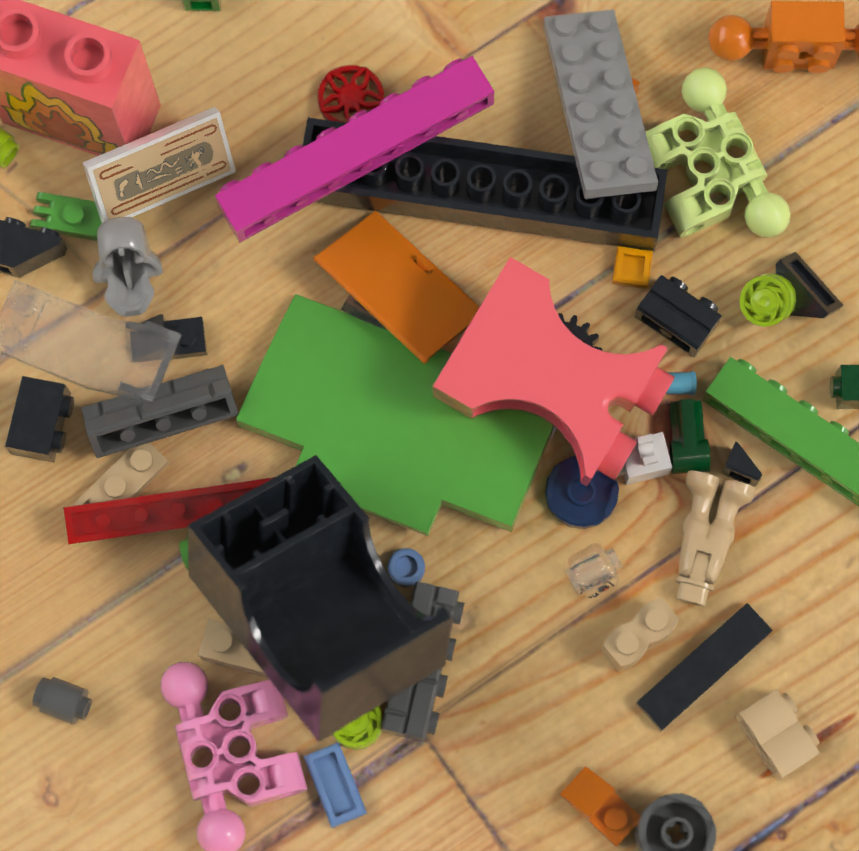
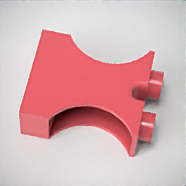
M509 257L435 381L433 397L470 419L487 412L506 409L529 412L545 419L554 425L571 445L579 466L580 483L588 486L596 470L615 480L638 442L620 431L623 423L614 419L609 414L608 408L619 406L631 412L633 407L636 406L653 416L675 377L657 367L668 349L662 344L644 352L614 354L595 349L579 340L563 324L555 310L551 298L549 279Z

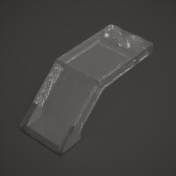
M16 279L0 311V354L89 390L153 403L182 337L181 334L150 321H146V324L106 317Z

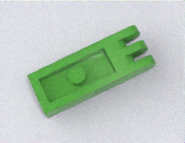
M44 192L37 193L36 201L49 204V207L34 206L33 214L46 218V220L31 219V229L39 230L40 227H45L58 232L60 235L98 241L97 230L102 222L95 201Z

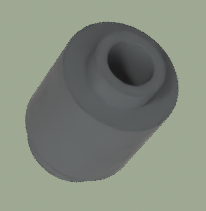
M43 677L37 685L32 700V705L38 707L40 713L75 725L79 719L85 720L92 704V699L88 698V689L56 677L51 678V680Z

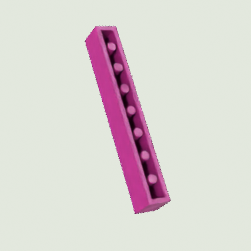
M473 56L465 60L461 58L453 60L444 67L443 72L432 78L429 75L420 78L412 85L411 89L400 95L399 93H393L381 101L380 106L369 112L367 110L357 112L350 117L347 124L338 129L331 127L324 130L316 137L314 142L306 146L297 145L285 153L284 158L273 164L271 162L261 164L253 170L251 176L242 181L233 180L221 187L220 192L215 195L218 207L239 243L494 105V90Z

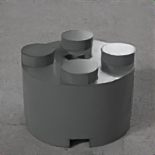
M678 793L665 795L653 801L641 813L635 828L636 846L638 851H713L716 842V827L707 808L696 798ZM677 824L680 826L679 832L684 834V839H680L673 844L670 842L671 836L666 834V829H671Z

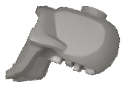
M131 217L109 219L101 224L97 230L100 260L94 266L92 272L93 281L96 283H108L105 300L119 315L124 317L141 315L147 310L154 295V288L150 284L149 279L163 273L162 263L158 256L150 250L144 226L139 220Z

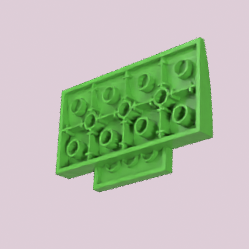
M297 294L294 295L236 419L239 427L302 451L296 465L317 455L364 512L425 536H429L441 505L512 532L555 427L535 414L510 409L491 411L470 419L433 397V385L452 355L451 352L441 349L426 364H423L386 328Z

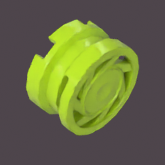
M769 273L757 276L747 282L741 291L739 300L741 311L746 319L754 325L762 327L776 325L788 318L793 312L796 304L795 289L790 281L782 275Z
M379 707L374 708L333 733L337 742L346 748L354 750L365 749L374 744L381 735L383 721Z

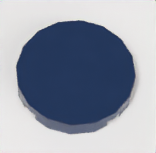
M571 456L554 466L547 478L545 489L548 509L554 517L568 527L578 529L595 527L608 519L617 505L619 494L617 479L613 480L596 470L588 486L580 483V471L576 456Z

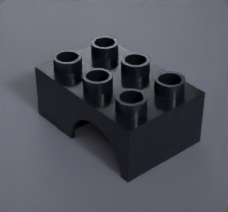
M317 455L188 525V576L318 742L445 666L453 616L444 606L437 609L434 617L425 615L403 597L391 581L378 557L371 537L369 517Z

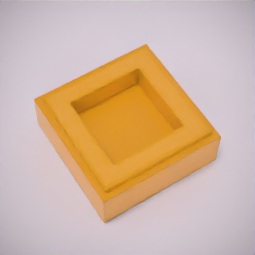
M617 246L612 284L648 289L653 251Z

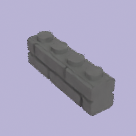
M224 365L205 369L201 372L82 407L86 431L97 459L238 416V410Z
M415 582L410 604L425 615L434 617L437 609L444 606L453 616L452 625L453 623L460 625L465 605L464 602L458 601L459 591L437 587L422 582ZM449 638L446 658L448 661H452L456 645V639ZM443 667L387 701L381 732L421 742H426L427 734L435 735L440 713L433 711L436 696L444 697L448 679L447 675L441 674Z

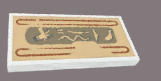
M212 107L83 162L102 224L109 219L117 217H134L236 172L221 115L216 107Z

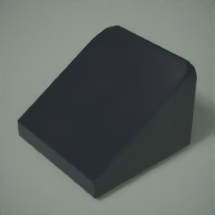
M735 441L722 473L734 480L756 487L762 477V473L740 444Z

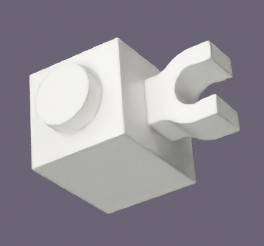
M663 432L635 438L634 440L638 442L618 476L624 475L625 483L628 485L669 475L672 464Z

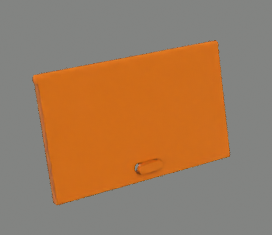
M377 211L373 212L313 257V260L423 364H426L431 357L467 329L480 308Z

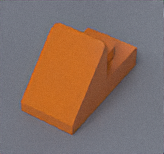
M585 766L560 795L609 842L617 847L637 825L640 815L614 792L616 790L614 787Z

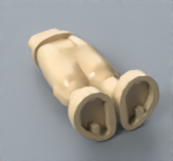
M688 471L686 486L691 491L693 499L691 512L682 524L683 539L679 559L680 576H677L675 581L680 584L676 599L698 606H705L709 591H714L715 586L711 584H714L718 578L729 546L735 540L733 521L736 513L741 506L752 502L756 488L738 481H723L716 518L710 524L709 512L720 479L708 473Z

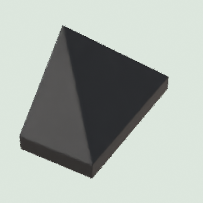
M797 252L780 259L775 264L776 274L782 275L789 280L795 289L796 304L793 312L790 314L791 316L824 319L843 306L840 300Z

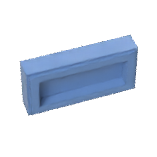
M339 742L303 756L332 828L367 814Z

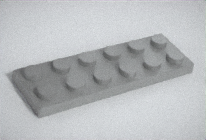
M614 9L544 17L543 27L584 199L656 191L658 179Z

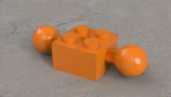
M771 1L763 28L752 27L741 16L726 15L714 22L709 31L708 42L712 52L720 59L726 61L742 59L751 49H763V69H772L778 73H786L794 69H808L812 73H824L835 68L842 50H854L859 57V24L855 29H845L844 2Z

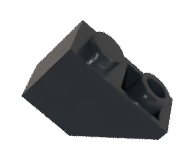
M5 217L4 221L0 220V273L21 278L66 254L67 247L58 232L45 227H40L38 231L26 227L24 222L11 217Z

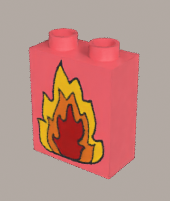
M0 0V118L4 124L97 156L150 134L161 104L140 40L23 0Z

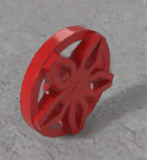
M345 65L331 70L322 80L318 90V105L323 117L326 120L343 122L330 114L339 113L343 110L346 120L343 123H348L350 119L349 113L362 111V108L366 110L374 109L380 106L381 101L384 99V89L379 78L370 69L358 65ZM355 73L351 77L350 83H348L347 78L343 74ZM362 75L365 76L364 82L361 85L356 84V81ZM333 79H338L344 85L341 87L336 86ZM370 80L376 86L378 94L371 90H366ZM329 85L332 92L336 94H331L324 100V93ZM365 97H371L377 101L366 102ZM332 101H337L338 103L336 106L325 107Z

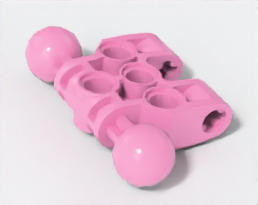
M178 662L171 665L163 673L160 689L164 700L179 710L182 723L177 724L175 729L193 801L201 800L205 814L197 827V840L204 851H238L245 839V825L240 816L234 811L227 809L224 794L229 793L237 800L249 807L293 796L307 790L297 752L267 759L256 757L257 746L251 730L287 718L288 713L285 701L270 680L222 691L212 706L209 715L204 716L200 702L205 698L208 691V678L204 670L197 664ZM228 703L237 704L241 709L240 716L233 721H226L220 717L221 708ZM239 739L247 741L250 744L249 753L242 758L233 757L229 753V747L233 741ZM200 749L209 750L213 754L211 764L205 768L196 767L192 763L193 755ZM246 776H253L260 782L258 791L252 795L242 794L238 789L240 780Z

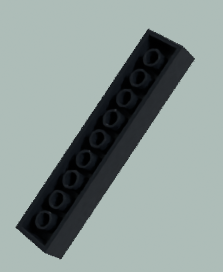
M308 117L303 146L314 142L316 137L324 130L331 127L338 129L347 123ZM435 136L316 202L654 252L659 235L668 169L655 168L658 179L656 191L584 199L574 156Z

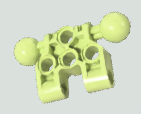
M707 67L693 70L682 83L681 92L683 100L692 110L704 113L708 122L682 114L645 132L654 168L668 169L678 164L684 165L687 178L694 185V187L670 198L664 204L679 236H689L729 218L736 196L742 192L745 193L749 201L745 209V220L749 229L754 234L764 238L778 236L786 230L790 223L791 212L789 205L780 195L767 191L763 181L768 175L753 147L751 138L746 134L736 112L728 113L723 104L727 94L725 79L718 71ZM690 130L695 133L697 139L685 142L680 139L678 134L681 131ZM737 146L743 149L745 155L741 158H733L729 156L726 150L729 147ZM706 161L712 166L713 170L705 174L700 173L694 168V164ZM720 192L725 194L729 201L724 205H716L710 200L709 196Z

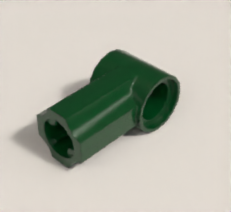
M680 399L679 401L670 402L669 414L672 441H670L669 455L672 464V474H683L688 471L710 472L709 441L705 439L702 401Z

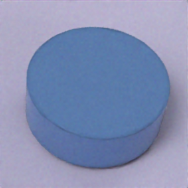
M409 548L400 549L390 557L388 573L395 584L401 587H412L415 582L422 580L425 573V563L417 551Z

